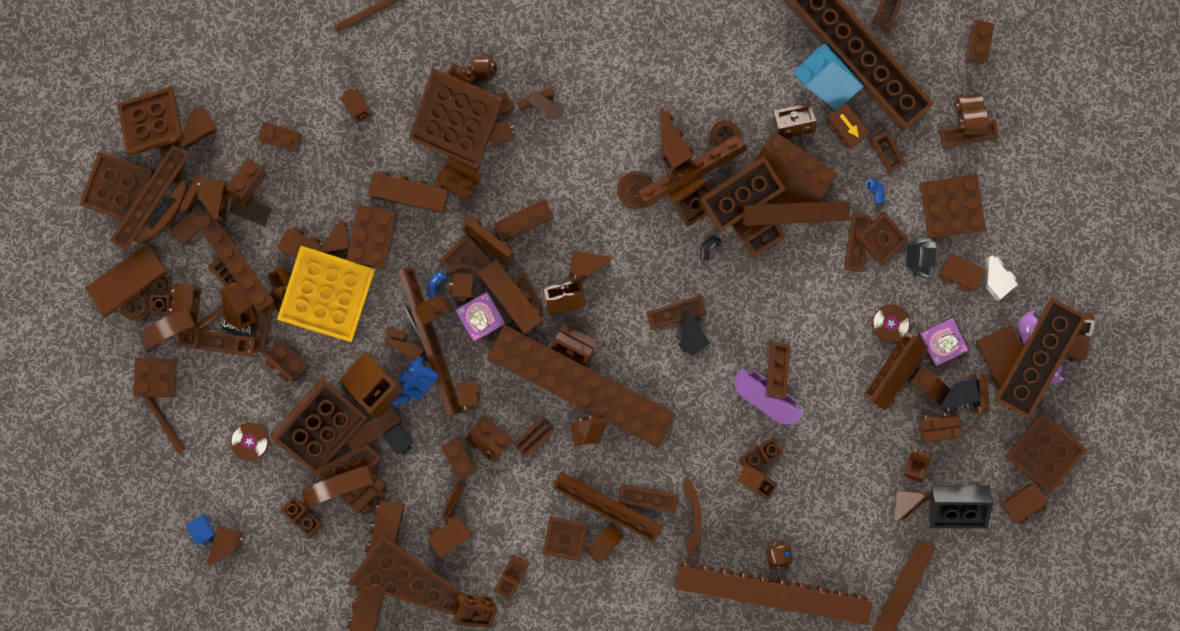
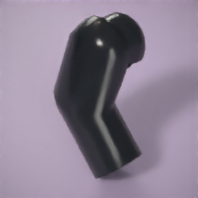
M710 236L702 243L701 261H709L710 251L715 247H720L721 239L719 237Z

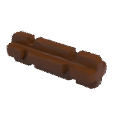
M457 481L455 483V489L452 490L446 502L447 506L443 508V516L448 518L452 516L453 509L456 508L461 498V492L466 487V484Z

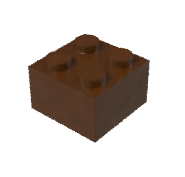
M135 357L133 396L175 398L177 360Z

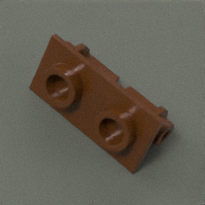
M988 374L968 375V380L975 378L980 401L975 402L976 406L970 407V413L990 412Z

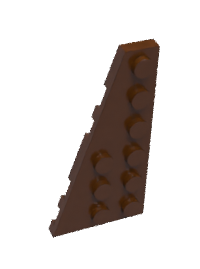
M383 535L380 536L347 582L349 585L358 586L452 615H456L460 606L457 599L458 595H465Z

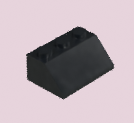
M990 485L931 486L930 528L988 529L993 507Z

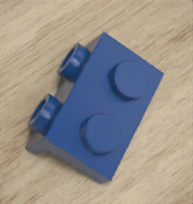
M420 356L415 362L412 361L406 372H402L398 381L404 389L402 393L417 400H420L438 379V373L421 366L423 358Z

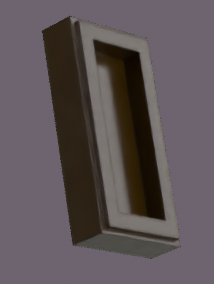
M234 199L229 213L266 226L272 208L248 200L244 206Z

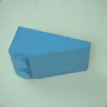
M827 43L820 46L793 72L808 89L836 111L865 86Z

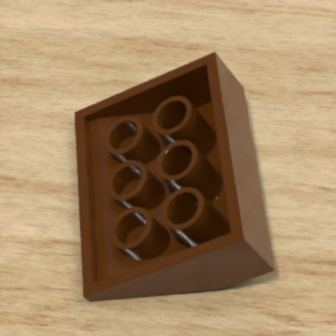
M775 131L754 160L765 157L786 189L769 200L773 204L819 202L837 176L836 172Z
M321 377L273 430L271 437L277 444L313 472L326 465L368 417L332 384Z

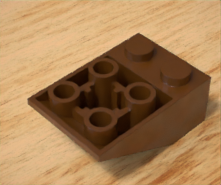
M662 107L659 111L661 154L667 167L673 172L691 162L694 151L689 143L685 144L682 137L684 135L678 126L675 128L672 121L674 119L668 110L665 111Z
M742 218L731 225L752 259L787 237L779 224L746 226L743 225Z
M364 352L339 379L353 397L371 415L377 418L404 390L367 352Z

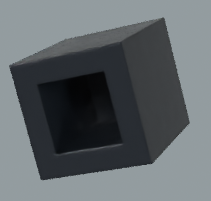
M397 425L383 436L397 455L400 453L405 455L412 449L411 445L414 442L401 425Z

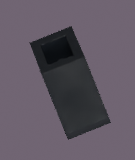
M975 378L953 383L939 405L940 410L945 409L946 412L957 410L956 406L964 405L965 408L976 406L975 402L980 401Z

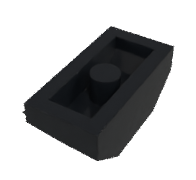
M915 238L913 243L907 245L906 266L910 268L915 277L932 278L936 258L935 239Z

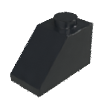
M685 309L677 336L680 340L678 345L683 353L687 352L692 356L709 345L710 342L691 312Z

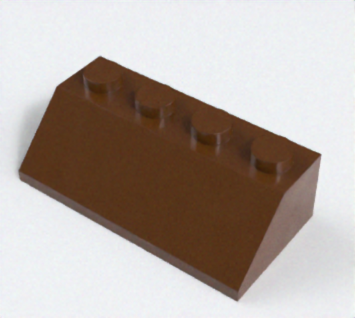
M905 332L863 397L885 411L887 408L890 409L895 402L894 397L905 388V381L908 376L911 377L915 373L918 361L925 358L928 352L926 350L928 345L915 335Z

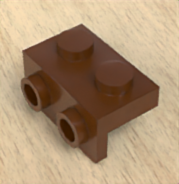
M484 416L465 438L472 447L477 448L487 459L493 462L498 460L513 441L512 438Z

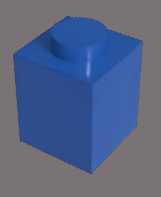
M202 515L185 525L196 545L202 543L205 546L213 541L212 537L215 536L216 532L206 515Z

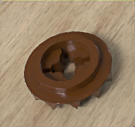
M722 120L712 127L710 139L715 147L724 143L723 137L717 135L723 134L725 128L727 134L733 135L728 137L727 140L736 135L741 136L740 130L734 122Z
M141 292L130 301L137 302L139 300V305L143 309H135L133 311V305L127 302L120 307L122 314L134 321L144 319L150 313V297Z

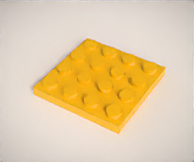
M300 245L277 320L352 342L375 269Z

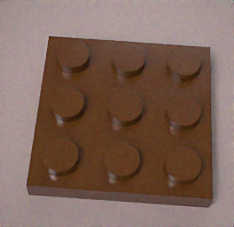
M171 86L117 103L126 152L129 156L184 139L175 94Z
M99 152L79 205L123 221L154 174V171Z
M977 174L920 182L928 239L986 231Z
M1039 413L1005 455V458L1047 493L1052 494L1087 449L1045 414Z

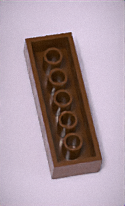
M1050 298L994 400L1030 419L1087 316L1054 298Z

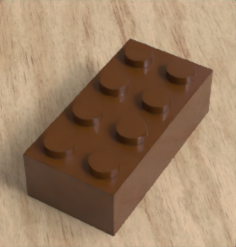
M760 157L698 198L697 201L717 232H722L743 218L744 205H762L786 189L767 159Z

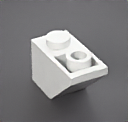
M992 255L986 259L984 286L996 300H1000L1018 284L1015 281L1016 277L1010 271L1007 272L1003 268V262L998 257Z

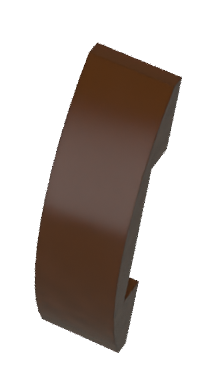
M183 180L171 194L176 201L153 229L146 225L134 241L139 244L146 243L170 227L182 210L180 205L189 190L188 183Z
M185 308L148 326L138 336L146 353L160 346V343L176 334L189 330L195 324L189 309Z
M190 328L179 334L178 346L253 357L256 338Z
M368 465L326 479L301 491L308 509L338 496L373 485L374 481Z
M684 478V497L692 498L693 536H686V556L688 557L692 556L697 546L701 532L702 517L696 490L689 478Z

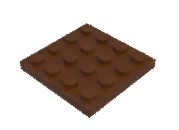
M433 68L409 139L478 169L504 98Z

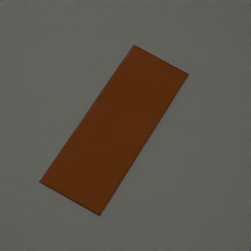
M537 91L527 100L554 120L558 119L565 112Z

